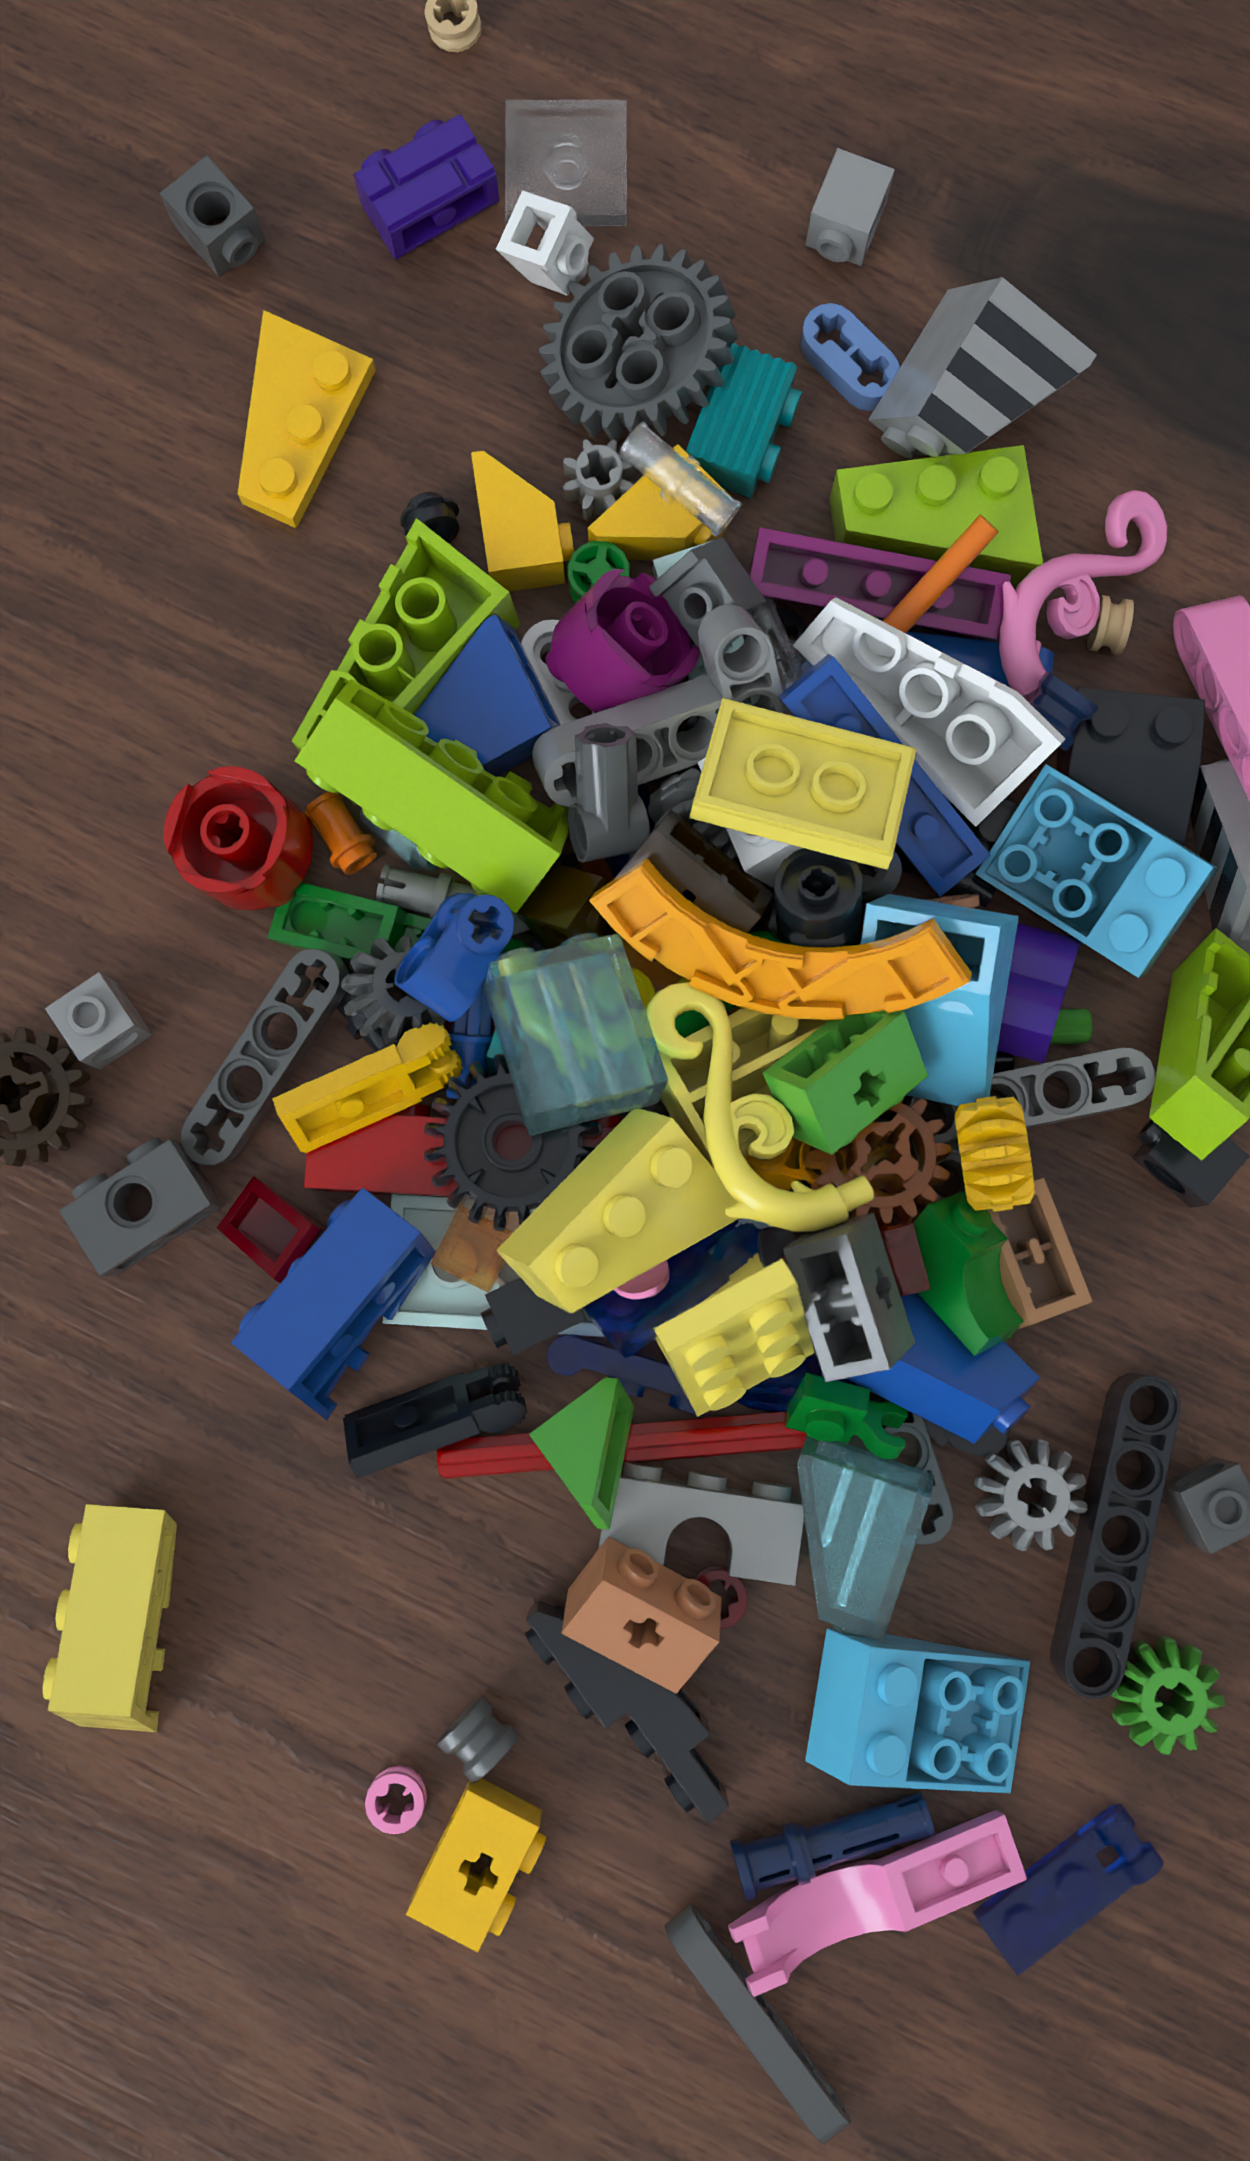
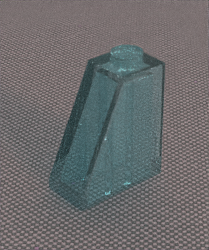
M807 1435L797 1463L818 1618L830 1623L839 1633L869 1637L883 1642L931 1498L934 1474L891 1459L877 1457L870 1452L838 1441L823 1442Z

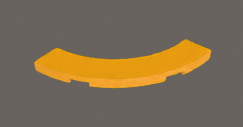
M648 858L596 891L589 900L608 924L635 950L651 962L655 958L668 969L690 981L688 985L696 990L727 1003L761 1013L797 1019L840 1020L844 1019L845 1015L873 1013L882 1010L891 1013L937 999L969 983L971 980L972 972L934 918L906 932L861 945L830 948L803 947L778 943L750 935L707 914L680 894L659 873Z

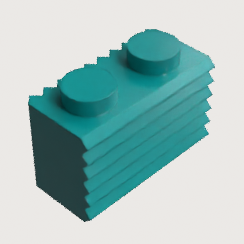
M733 341L728 343V346L735 358L734 363L717 367L725 383L722 387L710 386L706 396L709 405L701 409L686 452L723 489L752 499L759 480L770 483L782 450L781 446L773 444L780 425L791 428L803 391L793 388L797 366L793 362L785 363L781 358H773L769 353L761 354L757 349L750 350L745 345L738 346Z

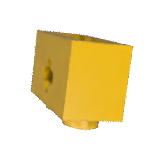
M482 1778L475 1783L469 1780L412 1895L406 1915L477 1953L488 1931L499 1937L509 1919L517 1898L507 1892L518 1870L528 1875L531 1873L546 1841L547 1836L538 1832L542 1809ZM481 1853L492 1857L491 1867L487 1866L481 1876L470 1871L472 1862H476Z

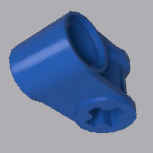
M456 893L447 897L439 905L436 914L420 939L403 958L397 969L394 984L447 1021L457 1020L473 1004L481 990L485 977L511 939L514 931V918L510 908L502 899L493 895ZM471 912H476L473 920L480 926L476 935L473 934L475 926L468 920ZM491 933H496L494 937H489Z

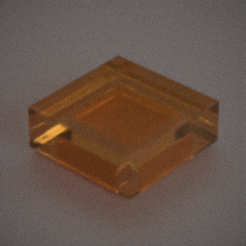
M460 1206L430 1264L489 1293L492 1291L506 1263L496 1250L513 1231L507 1228L504 1232L494 1229L493 1221L485 1217L479 1224H475L468 1220L470 1210Z

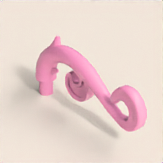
M1131 490L1116 496L1108 506L1105 518L1107 542L1109 546L1116 549L1124 547L1128 543L1126 530L1129 521L1131 520L1136 524L1142 539L1141 546L1134 556L1070 553L1052 558L1033 569L1017 585L1016 589L1013 588L1010 581L1003 583V619L999 637L1001 664L1010 688L1019 692L1028 702H1032L1039 693V681L1046 672L1039 657L1041 642L1036 640V622L1039 610L1050 593L1059 587L1066 594V600L1064 597H1059L1047 601V621L1054 634L1064 639H1073L1088 634L1096 625L1101 611L1100 596L1091 578L1126 576L1141 572L1156 563L1164 553L1167 543L1166 519L1156 499L1147 492Z

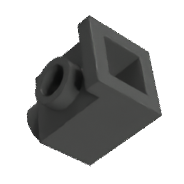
M723 537L691 549L649 586L655 597L663 595L698 648H700L698 630L702 620L711 610L718 606L732 604L742 607L751 614L766 601ZM738 635V636L732 638V639L726 644V646H727L728 644L732 643L733 641H735V640H736L737 638H739L741 635Z

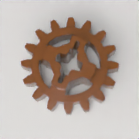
M923 1098L915 1102L911 1107L903 1104L902 1100L879 1116L891 1121L870 1123L857 1134L851 1143L838 1149L845 1155L847 1173L844 1176L837 1165L835 1153L831 1155L820 1149L809 1152L804 1159V1167L821 1170V1174L815 1179L811 1189L817 1190L829 1183L838 1187L862 1175L869 1181L872 1189H885L892 1196H874V1200L852 1210L851 1218L874 1213L879 1230L888 1227L891 1223L893 1212H896L905 1224L911 1222L917 1216L914 1202L925 1208L927 1205L932 1204L938 1196L929 1185L942 1186L950 1174L943 1167L936 1165L937 1162L946 1159L952 1152L951 1145L935 1143L933 1138L942 1129L944 1123L941 1119L932 1120L927 1123L923 1120L921 1115L927 1105ZM910 1136L916 1145L919 1163L911 1157ZM888 1140H892L893 1143L886 1152L888 1154L886 1158L877 1166L873 1164L866 1173H863L861 1169L868 1161L867 1156L877 1147L881 1148Z

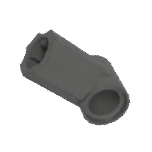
M607 723L586 726L583 732L574 736L577 803L571 804L568 810L570 840L573 850L581 862L634 853L650 835L647 811L638 794L636 734L628 726H614Z

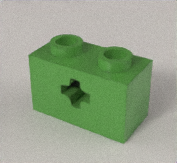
M882 1010L873 1013L845 1015L844 1019L829 1020L762 1072L773 1098L783 1104L792 1117L794 1127L793 1138L831 1155L841 1147L851 1143L860 1131L887 1109L900 1103L908 1092L928 1077L906 1014L902 1010L891 1013Z

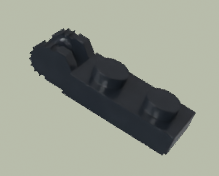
M500 1362L498 1365L493 1364L490 1368L486 1366L467 1374L460 1372L346 1414L345 1418H343L348 1463L356 1478L480 1433V1430L497 1434L508 1430L509 1426L515 1427L516 1424H521V1420L526 1419L527 1407L525 1398L521 1396V1393H516V1391H519L518 1387L521 1386L518 1370H515L514 1366H509V1363L502 1364Z

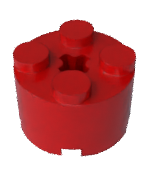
M236 766L218 767L208 771L207 773L210 776L202 779L194 786L188 783L173 799L164 823V843L167 853L172 856L178 873L183 879L218 902L238 910L252 911L270 906L280 907L289 902L295 893V889L304 879L311 863L313 837L310 819L306 817L298 805L265 777L250 769Z

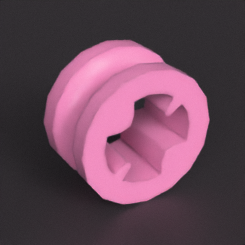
M402 1765L387 1767L378 1773L367 1791L365 1800L366 1814L373 1826L382 1832L394 1835L405 1833L417 1824L422 1817L428 1797L426 1784L421 1775L412 1768ZM394 1783L405 1786L403 1796L411 1792L414 1798V1802L406 1804L402 1815L390 1814L388 1812L390 1803L384 1806L380 1803L379 1796L387 1795L391 1784Z

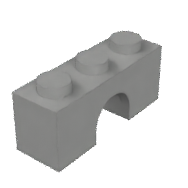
M624 1462L610 1530L601 1529L599 1548L609 1536L629 1548L644 1551L654 1561L664 1565L666 1545L673 1529L687 1519L704 1517L720 1524L728 1534L729 1548L726 1568L729 1576L795 1586L806 1505L800 1498L791 1497V1486L755 1480L753 1481L752 1491L726 1487L727 1477L719 1474L689 1471L688 1480L681 1481L662 1478L663 1467L641 1462Z

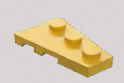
M263 310L237 493L243 505L297 529L376 372L372 358Z

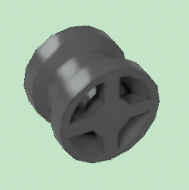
M482 1695L446 1729L436 1742V1745L445 1754H455L464 1763V1775L472 1783H475L504 1757L517 1741L520 1733L511 1724H501L492 1715V1704Z

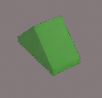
M609 1377L603 1378L529 1434L595 1527L610 1530L634 1411V1404L619 1379Z

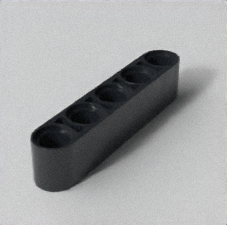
M1134 1373L1120 1376L1110 1385L1106 1394L1083 1499L1087 1503V1511L1080 1513L1052 1640L1050 1661L1055 1673L1077 1694L1088 1699H1101L1111 1695L1120 1686L1124 1676L1178 1426L1180 1399L1177 1391L1168 1381L1157 1376ZM1146 1386L1153 1393L1155 1407L1147 1419L1138 1422L1130 1410V1400L1136 1390ZM1134 1450L1139 1455L1141 1461L1140 1474L1132 1483L1122 1485L1116 1475V1464L1124 1453ZM1123 1516L1127 1523L1125 1540L1117 1547L1106 1548L1102 1540V1529L1105 1523L1112 1517ZM1110 1581L1114 1590L1111 1604L1103 1611L1090 1612L1087 1604L1090 1589L1099 1582ZM1097 1647L1100 1654V1662L1097 1669L1088 1676L1076 1677L1073 1672V1662L1076 1655L1082 1649Z

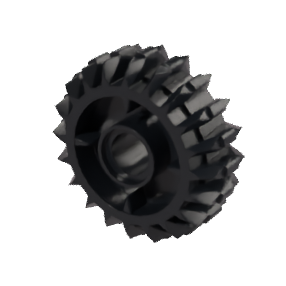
M503 1053L494 1056L497 1075L488 1078L478 1061L469 1064L470 1073L477 1081L469 1089L466 1088L460 1079L455 1076L451 1077L447 1084L460 1097L454 1106L442 1098H435L432 1103V1107L435 1110L448 1116L446 1125L432 1122L426 1123L424 1132L428 1136L444 1139L443 1147H433L424 1151L426 1161L433 1163L446 1161L448 1168L437 1172L431 1178L434 1186L438 1188L444 1187L454 1181L459 1185L449 1195L447 1204L451 1208L456 1209L463 1205L469 1197L473 1198L475 1202L469 1211L468 1220L475 1224L481 1222L488 1207L495 1209L493 1226L495 1230L502 1232L507 1228L509 1212H518V1222L521 1225L531 1215L530 1210L537 1208L580 1164V1161L584 1160L595 1149V1147L583 1146V1138H593L602 1134L600 1123L589 1122L580 1124L578 1119L594 1109L595 1105L592 1098H582L573 1104L568 1100L578 1089L579 1081L574 1076L565 1079L558 1088L553 1086L552 1082L557 1073L558 1065L552 1061H548L545 1064L539 1077L531 1075L533 1057L531 1054L526 1053L521 1055L518 1073H509L508 1061ZM520 1125L528 1129L532 1135L531 1148L521 1159L514 1161L505 1160L496 1151L497 1136L507 1126Z

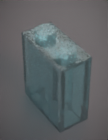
M584 933L567 939L560 947L535 952L532 948H518L502 954L495 962L489 963L484 991L529 1136L658 1104L669 1080L621 937L618 933L600 938L595 933Z

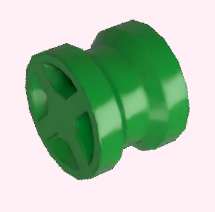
M591 541L581 545L572 554L568 563V582L570 596L574 605L606 572L613 569H624L620 576L629 577V562L625 553L616 545L606 541Z

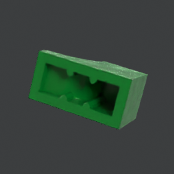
M962 1191L927 1205L888 1254V1259L967 1349L976 1356L1009 1339L1024 1321L1012 1306L1004 1289L1000 1273V1251L1008 1238L993 1223L988 1210L975 1211L967 1202L966 1193Z

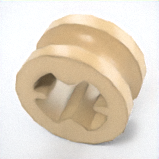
M427 0L424 15L431 39L439 48L448 52H460L469 49L477 42L481 34L482 23L478 14L479 10L476 0ZM452 11L456 17H462L463 21L454 26L450 20H444L443 15Z
M1100 595L1101 611L1096 625L1088 633L1087 648L1089 651L1098 652L1100 647L1107 646L1110 648L1111 654L1121 656L1130 635L1134 602L1133 600L1123 599L1121 603L1113 604L1110 596Z

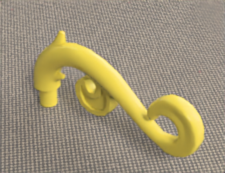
M689 982L670 984L658 991L647 1005L644 1020L646 1036L655 1049L670 1057L681 1060L699 1057L704 1047L701 1041L693 1042L680 1036L675 1028V1019L683 1012L694 1010L701 1013L709 1021L713 1029V1048L707 1082L704 1126L707 1148L714 1169L727 1192L738 1202L726 1208L725 1214L728 1217L751 1219L792 1232H814L847 1221L849 1218L848 1212L874 1200L873 1189L869 1181L862 1175L838 1187L829 1183L817 1190L810 1189L798 1181H793L790 1185L794 1192L776 1188L764 1181L750 1167L742 1155L738 1142V1131L743 1128L751 1129L757 1135V1139L747 1148L748 1155L757 1159L771 1160L786 1151L793 1137L794 1127L791 1115L783 1104L770 1095L754 1093L732 1102V1030L725 1005L720 999L696 990L688 985Z

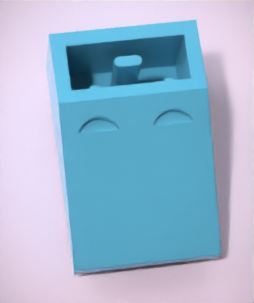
M1045 764L990 850L989 854L991 856L983 861L976 875L1140 978L1147 975L1219 867Z
M887 894L866 904L861 944L892 937L934 918L972 972L969 983L937 999L902 1010L906 1014L928 1074L926 1079L906 1095L955 1106L976 1102L977 1098L989 1097L1019 916Z
M827 1628L805 1761L853 1786L1011 1793L1031 1661L883 1633Z

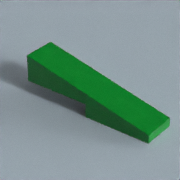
M301 882L295 889L292 899L285 905L276 908L267 938L301 950L320 949L329 951L350 963L351 959L359 951L371 955L370 946L378 938H385L394 949L397 941L402 936H410L414 946L432 919L407 913L399 906ZM510 939L489 971L495 979L493 1005L501 1008L504 1006L501 993L506 987L499 966L502 959L512 955H522L530 976L536 953L522 941Z

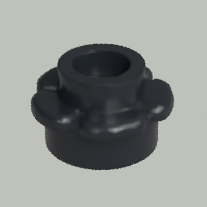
M435 492L420 493L409 501L401 514L400 524L407 536L417 518L447 543H450L459 532V523L456 518L459 514V507L452 498L444 500L442 495Z

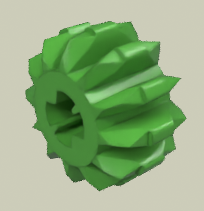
M1169 1636L1160 1637L1155 1652L1143 1640L1135 1641L1134 1652L1138 1661L1132 1664L1127 1660L1124 1675H1126L1125 1681H1121L1120 1686L1111 1694L1113 1698L1122 1701L1112 1712L1114 1720L1121 1726L1131 1725L1129 1737L1137 1745L1144 1746L1153 1740L1155 1749L1161 1754L1170 1755L1174 1749L1176 1739L1188 1750H1197L1198 1739L1194 1730L1198 1726L1206 1732L1213 1733L1218 1731L1215 1721L1206 1715L1207 1709H1218L1226 1705L1224 1696L1209 1689L1220 1678L1217 1669L1210 1664L1200 1665L1202 1652L1191 1644H1187L1179 1650L1176 1641ZM1162 1685L1176 1692L1169 1704L1155 1697Z

